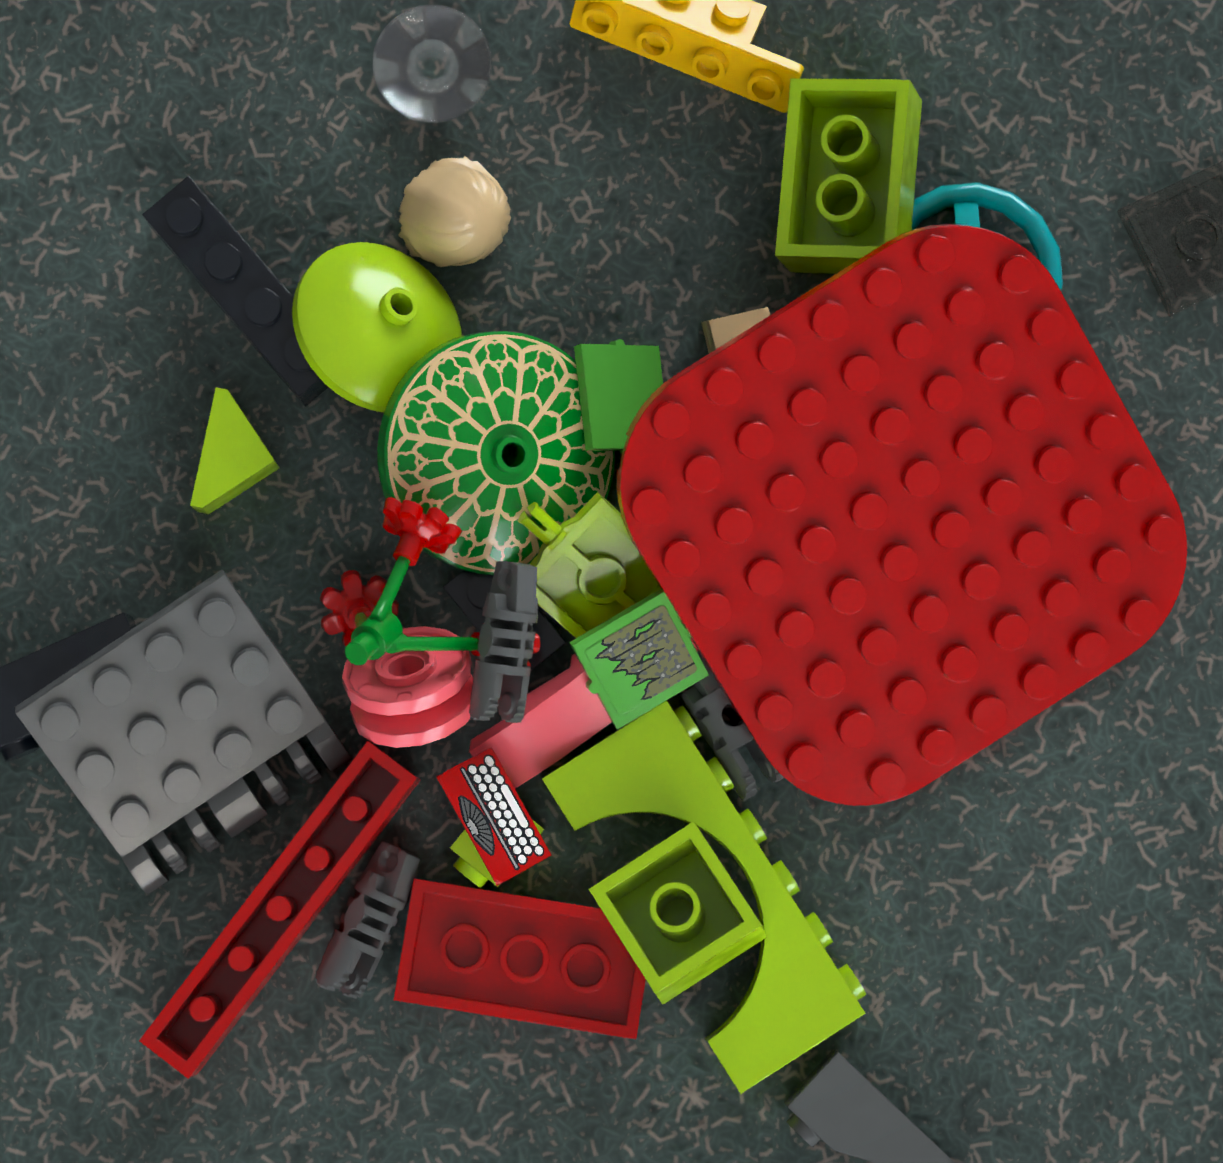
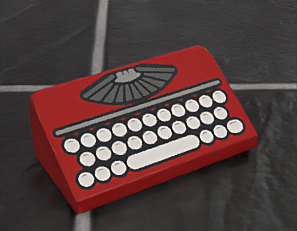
M492 747L436 776L496 886L552 856Z

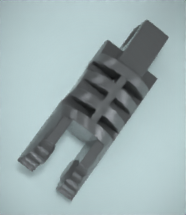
M508 561L496 562L490 592L487 593L482 611V616L486 618L484 624L480 626L477 651L480 653V659H476L469 709L470 718H473V720H490L491 717L494 718V713L497 712V709H499L498 715H501V720H505V722L521 723L524 718L531 667L527 666V662L533 657V644L536 632L533 631V623H537L538 599L536 598L537 567L533 565Z
M380 843L354 886L357 892L354 897H349L346 903L349 906L347 912H342L339 919L342 924L339 929H334L322 956V961L318 965L319 968L316 971L315 979H317L316 984H319V987L331 991L338 989L339 992H342V995L355 999L361 997L362 993L365 992L368 982L371 980L385 951L382 949L384 942L389 943L392 936L389 933L391 927H396L399 918L396 916L399 910L403 911L406 906L420 862L419 857L390 843Z

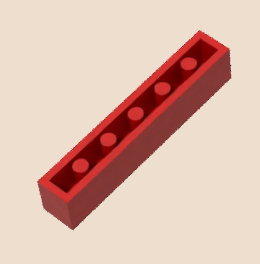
M367 741L139 1042L189 1079L197 1075L421 779L376 745Z

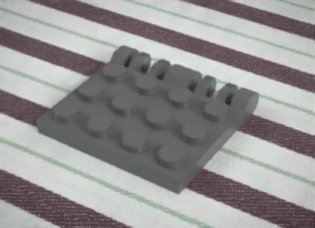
M223 569L15 706V713L121 856L129 872L140 887L148 895L167 883L169 878L145 844L146 841L152 839L160 854L176 874L188 868L189 865L186 861V854L180 845L173 841L166 828L184 817L198 844L205 848L207 852H212L221 846L218 838L197 809L198 806L207 802L231 838H234L268 815L267 810L244 776L254 770L261 783L279 806L291 799L288 794L289 789L282 778L274 773L267 760L285 748L294 761L296 770L304 780L313 784L322 778L321 773L299 742L301 737L304 735L308 737L331 772L352 759L329 722Z

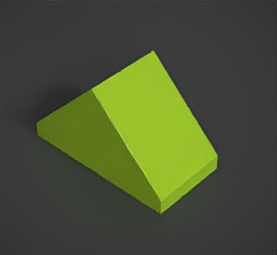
M217 387L215 388L190 503L194 510L204 514L212 513L280 468L231 393L227 389Z

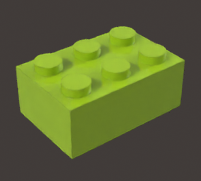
M790 78L775 256L790 272L837 274L884 243L912 230L922 99L910 80Z

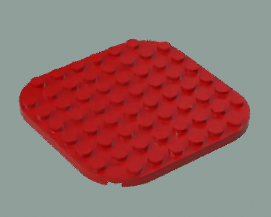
M940 224L914 229L901 234L674 375L651 394L632 420L626 433L628 437L622 452L620 468L617 470L619 508L624 525L633 544L658 585L664 591L740 719L751 733L754 742L770 764L790 783L807 794L836 804L851 806L882 804L918 791L1141 648L1166 620L1179 595L1186 569L1187 536L1179 504L1058 285L1044 265L1026 248L1000 233L979 227L961 224Z

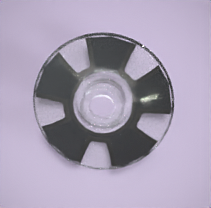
M423 5L399 14L381 32L373 53V73L381 95L394 110L415 121L439 123L465 114L479 102L487 89L491 77L492 58L484 33L470 17L447 6ZM431 59L439 60L445 66L443 74L435 79L428 78L422 73L424 63Z

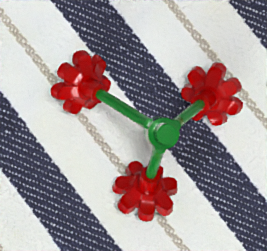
M386 498L383 507L385 517L382 526L387 532L400 536V540L393 553V557L397 561L387 581L383 577L375 575L371 577L366 585H363L358 571L348 570L341 575L342 591L333 587H327L321 593L320 601L325 607L332 610V613L327 614L321 619L322 629L329 635L344 632L342 643L346 646L345 655L354 665H363L368 660L379 659L386 652L392 654L403 651H471L474 656H480L479 651H477L480 632H474L471 637H407L402 633V625L397 618L399 603L395 600V597L409 566L416 565L425 547L435 553H445L449 545L454 544L459 538L462 530L457 525L447 524L449 521L448 516L437 507H431L426 514H423L422 506L414 501L403 500L401 503L395 498ZM537 633L533 644V654L540 650L541 642Z

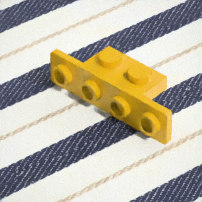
M575 0L569 23L576 30L782 113L788 111L790 78L800 79L804 70L800 63L752 45L767 7L752 0Z

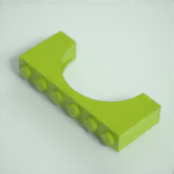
M666 700L545 776L542 780L574 831L597 820L627 813L665 815L689 824L694 821L699 829L719 842L733 856L743 870L755 896L760 923L766 938L760 942V952L755 974L739 1006L718 1029L705 1037L737 1090L742 1094L866 1014L858 1000L867 994L848 964L837 969L826 952L825 948L831 945L833 940L818 916L812 912L804 917L791 897L798 893L800 889L787 867L781 860L771 865L759 844L767 840V837L751 811L747 808L738 813L726 793L733 789L734 785L716 757L706 762L693 743L702 735L687 710L682 705L673 711Z

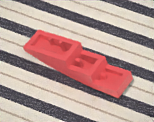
M691 639V641H692V643H693V645H694L696 651H698V648L696 647L695 643H694L693 640ZM573 654L571 656L570 668L527 694L524 718L521 723L500 721L471 739L469 752L474 757L492 747L516 789L558 762L608 726L612 721L597 693L593 694L586 688V682L589 678L576 654Z

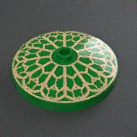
M494 331L468 334L445 342L424 355L407 371L392 393L382 417L378 436L377 462L379 478L385 498L392 497L401 503L403 500L414 501L422 506L423 514H426L429 508L437 507L448 516L449 521L447 524H454L461 528V535L454 544L449 545L445 553H435L426 547L423 548L425 552L452 567L478 574L494 575L497 561L530 564L538 555L543 542L523 524L518 522L519 516L525 511L537 523L542 525L528 511L527 507L531 503L536 502L540 508L561 525L564 521L573 518L597 492L607 499L614 474L615 451H586L576 361L553 344L534 336L516 332ZM509 444L511 455L507 457L506 465L502 459V451Z

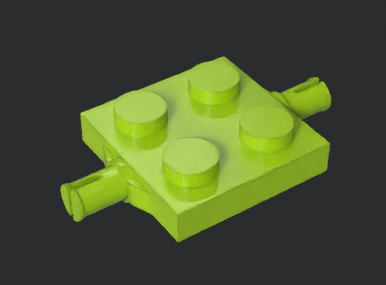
M597 492L573 518L564 521L561 525L540 508L536 502L531 503L527 509L542 525L537 523L525 511L519 516L518 522L523 524L543 542L538 555L530 563V565L537 567L536 598L538 599V605L575 638L661 589L633 544L624 525L621 513L600 493Z

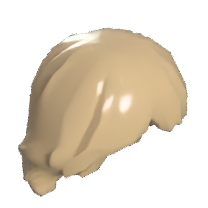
M466 156L463 158L435 160L427 170L421 171L418 177H414L404 189V198L399 210L401 213L399 222L402 226L400 228L401 232L398 235L404 239L411 256L421 257L423 260L432 262L438 267L462 266L475 263L479 259L486 258L503 242V237L508 232V224L511 220V209L507 202L508 198L498 181L478 161H470Z

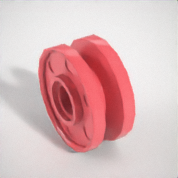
M435 627L402 628V633L407 637H459L447 629ZM403 651L392 654L386 652L379 659L368 660L363 665H354L347 659L344 665L342 680L345 691L351 701L350 711L359 735L374 744L400 748L422 746L446 738L463 727L470 719L469 709L473 685L470 652Z

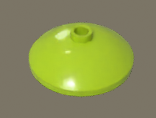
M356 242L340 245L328 250L318 257L305 271L294 294L292 307L293 327L297 342L306 361L316 375L335 393L351 403L369 410L384 412L396 386L419 359L439 345L462 336L456 309L440 282L429 270L412 257L381 244ZM392 306L395 307L400 314L396 313L393 310Z

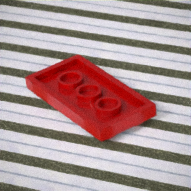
M414 878L394 1001L636 1040L646 979L601 908Z

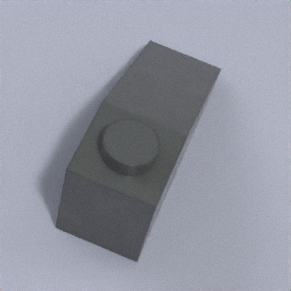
M835 1049L821 1061L784 1101L785 1105L794 1113L786 1123L811 1147H814L822 1139L834 1151L873 1163H955Z

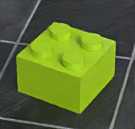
M694 821L589 888L592 896L662 1004L667 1003L766 938L762 924Z

